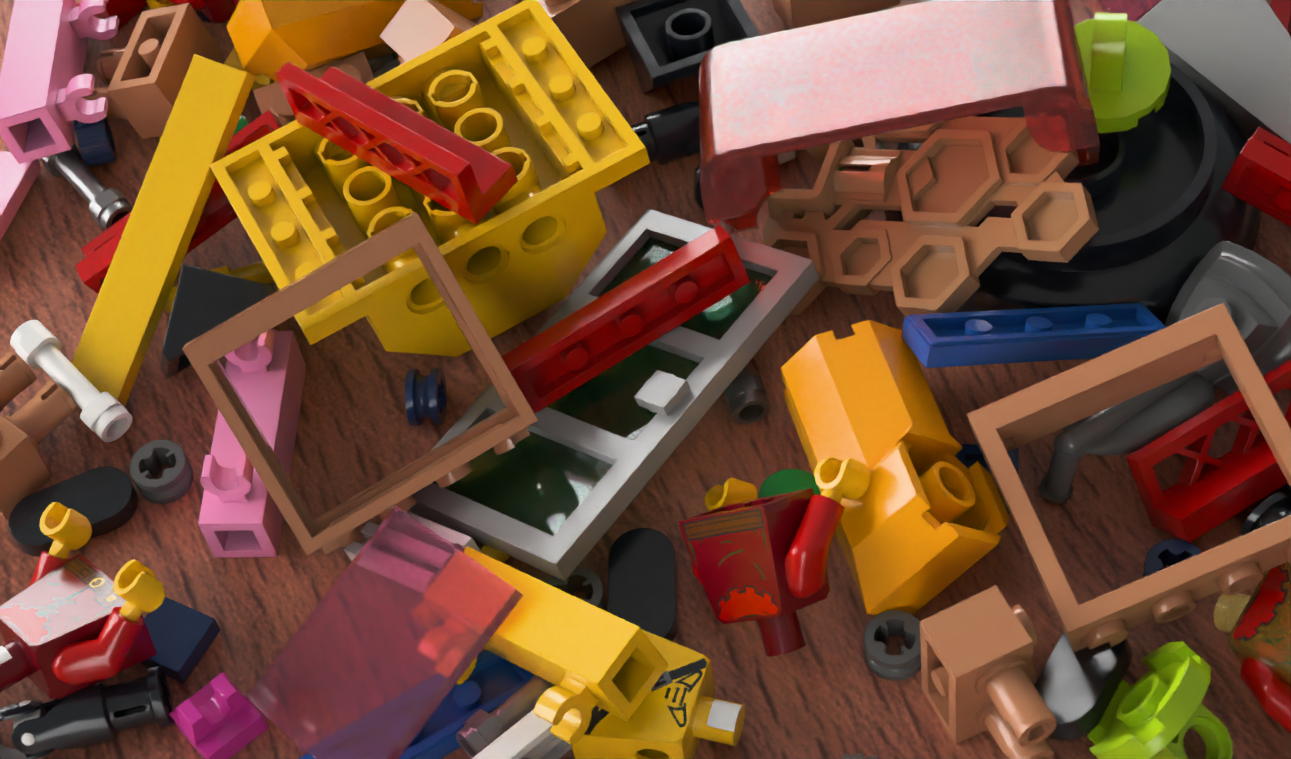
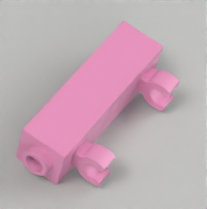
M14 0L0 74V136L18 165L71 150L75 131L74 120L83 123H95L107 116L108 100L106 97L96 100L82 98L93 94L95 86L93 74H83L88 37L94 40H108L118 34L119 19L117 15L106 19H99L93 16L94 14L105 12L107 0H82L80 6L76 0Z
M270 329L225 355L227 359L225 371L290 478L307 366L293 330L279 331ZM218 409L210 455H205L200 482L204 488L198 526L214 558L278 557L284 516Z

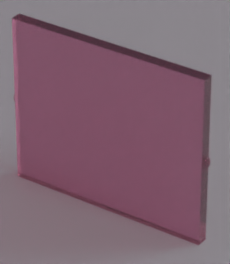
M395 506L246 697L259 711L298 743V750L303 754L310 753L316 759H398L523 595L466 555L464 548L460 544H450Z

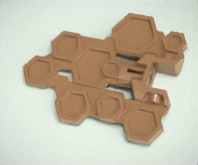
M909 42L880 73H875L869 81L860 70H835L816 90L818 104L807 115L804 125L792 128V135L818 163L822 164L813 190L772 188L767 193L769 217L763 230L765 242L763 245L813 260L819 275V279L789 315L799 316L827 286L838 287L844 294L876 296L880 290L894 291L896 307L905 316L914 314L956 312L980 287L978 276L1001 252L1022 253L1027 260L1068 263L1095 235L1099 227L1090 193L1082 183H1066L1064 181L1080 161L1072 129L1063 118L976 117V113L971 106L979 99L970 55L961 43ZM881 142L923 144L918 150L882 149ZM995 205L1017 206L1011 213V218L987 217L979 227H976ZM873 210H892L902 212L903 222L864 219ZM745 268L750 280L747 288L749 302L751 303L773 277Z

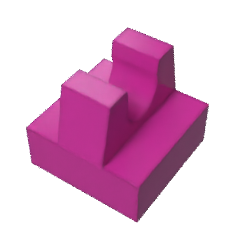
M224 672L220 673L210 683L169 713L176 727L204 759H230L269 728L262 714Z

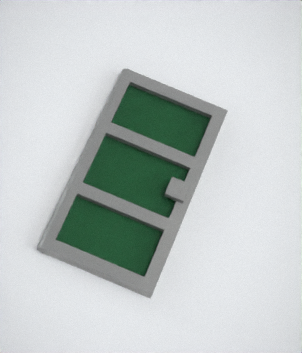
M652 209L646 210L533 337L712 228ZM729 234L749 277L750 282L535 413L538 421L526 427L530 435L514 444L515 447L513 449L496 455L493 448H490L470 460L474 467L473 471L457 482L440 488L437 482L434 481L413 494L417 503L408 510L447 528L470 536L482 544L565 581L819 279L813 260ZM492 383L433 449L506 407Z

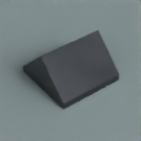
M637 0L615 8L643 94L749 59L765 50L763 39L740 0Z
M183 264L161 352L160 370L165 378L169 379L192 365L182 349L185 344L276 292L273 286Z

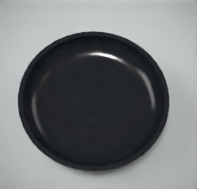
M1060 35L1046 36L1017 43L983 59L972 67L979 99L971 106L976 113V117L1063 118L1072 129L1080 161L1064 181L1066 183H1082L1090 193L1099 230L1068 263L1027 260L1022 253L1001 252L978 276L980 287L956 312L1142 303L1165 325L1170 309L1181 288L1196 266L1217 243L1228 241L1253 251L1260 229L1261 210L1221 189L1247 140L1223 107L1171 62L1169 90L1164 105L1156 113L1154 108L1149 114L1139 118L1138 125L1128 131L1098 133L1077 128L1069 123L1068 114L1059 109L1056 103L1052 107L1046 97L1044 63L1051 44ZM898 143L896 150H918L923 143ZM995 205L976 227H979L987 217L1011 218V213L1017 206ZM885 210L886 221L903 222L901 211Z

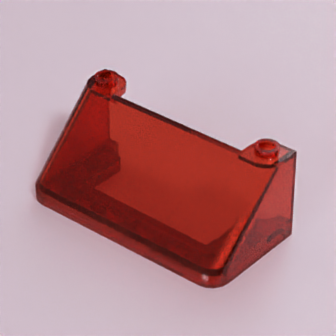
M931 0L723 43L712 48L703 57L699 66L700 188L706 222L715 227L720 224L728 234L759 228L758 213L762 204L771 195L784 192L777 154L1023 106L1031 138L1042 149L1052 153L1077 151L1080 163L1076 167L1099 163L1100 142L1069 0Z

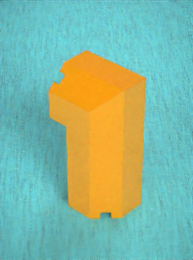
M240 0L230 18L227 29L243 69L256 76L262 73L278 82L275 73L286 62H290L304 71H309L364 51L367 60L395 53L380 38V35L406 0ZM435 0L474 23H477L483 17V1L473 4V0Z
M865 320L851 324L855 334L853 336L837 340L833 330L814 335L781 367L782 379L786 389H783L784 400L813 475L815 474L817 464L828 457H834L841 461L853 458L870 468L871 481L866 492L855 500L841 498L840 504L844 507V513L836 529L837 537L867 614L878 615L885 611L901 610L913 615L998 545L1001 535L997 534L1007 526L1010 516L992 475L978 461L968 469L955 457L963 447L949 434L916 355L901 337L902 330L872 320Z

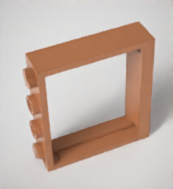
M416 212L200 335L182 348L307 556L320 548L327 555L341 546L343 548L348 546L360 536L356 529L359 525L378 514L383 522L401 515L417 503L413 495L414 493L434 481L437 482L440 488L457 482L473 471L474 467L470 460L490 448H493L496 455L513 449L515 447L514 444L530 435L526 427L538 421ZM413 247L506 407L314 519L218 359Z
M1224 303L967 414L979 449L1073 652L1089 647L1091 650L1107 642L1113 647L1129 636L1128 629L1154 618L1159 624L1175 621L1190 613L1196 607L1195 601L1220 590L1227 596L1241 593L1259 583L1263 579V572L1286 562H1289L1291 565V515L1078 605L1007 453L1223 359L1291 487V429Z

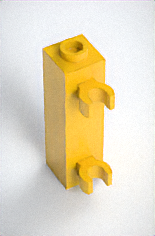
M468 546L426 599L448 624L447 628L435 631L426 640L421 650V654L425 658L441 666L437 672L458 685L462 684L473 672L477 662L478 651L483 648L556 685L541 695L534 707L533 713L553 724L549 731L554 736L571 745L577 743L587 731L591 721L592 710L595 706L628 722L669 665L639 626Z

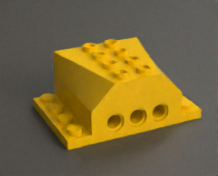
M524 0L365 83L513 166L518 182L477 224L472 223L301 125L297 120L209 166L279 290L416 212L489 337L493 338L568 296L607 233L595 193L650 164L645 145L539 1ZM413 247L294 315L310 345L366 317L385 351L458 357L472 349Z

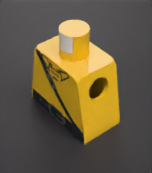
M642 630L669 664L628 722L595 706L592 710L591 721L587 731L577 743L571 745L575 759H693L700 738L731 746L737 745L744 725L745 705L713 698L715 682L711 660L704 654Z

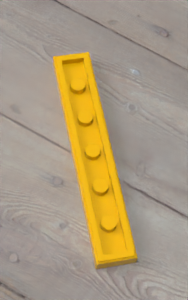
M196 54L192 58L71 362L100 393L109 392L124 407L216 179L209 165L224 158L255 81V77L248 72Z

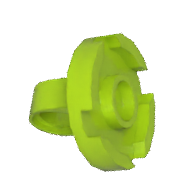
M1095 12V19H1087L1066 29L1051 44L1044 63L1046 97L1052 107L1056 103L1059 109L1067 113L1068 122L1077 128L1098 133L1128 131L1138 125L1139 118L1149 114L1154 108L1156 113L1164 105L1171 79L1168 50L1155 33L1137 22L1127 20V13Z
M1183 641L1169 642L1142 658L1141 661L1150 670L1140 677L1132 687L1122 679L1101 721L1092 731L1087 733V737L1096 744L1090 747L1089 750L1098 759H1189L1184 750L1183 741L1188 729L1196 731L1203 738L1206 745V759H1232L1233 744L1228 729L1220 719L1202 704L1210 684L1211 666Z

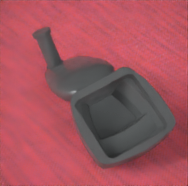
M1228 241L1217 243L1196 266L1181 288L1170 309L1165 326L1168 327L1224 303L1263 376L1291 359V276L1279 266L1247 248ZM1223 359L1064 427V431L1058 434L1054 440L1055 451L1047 475L1041 480L1040 494L1046 500L1053 503L1067 502L1072 496V482L1080 459L1086 453L1106 456L1135 452L1213 406L1216 388L1228 396L1237 392L1239 388Z

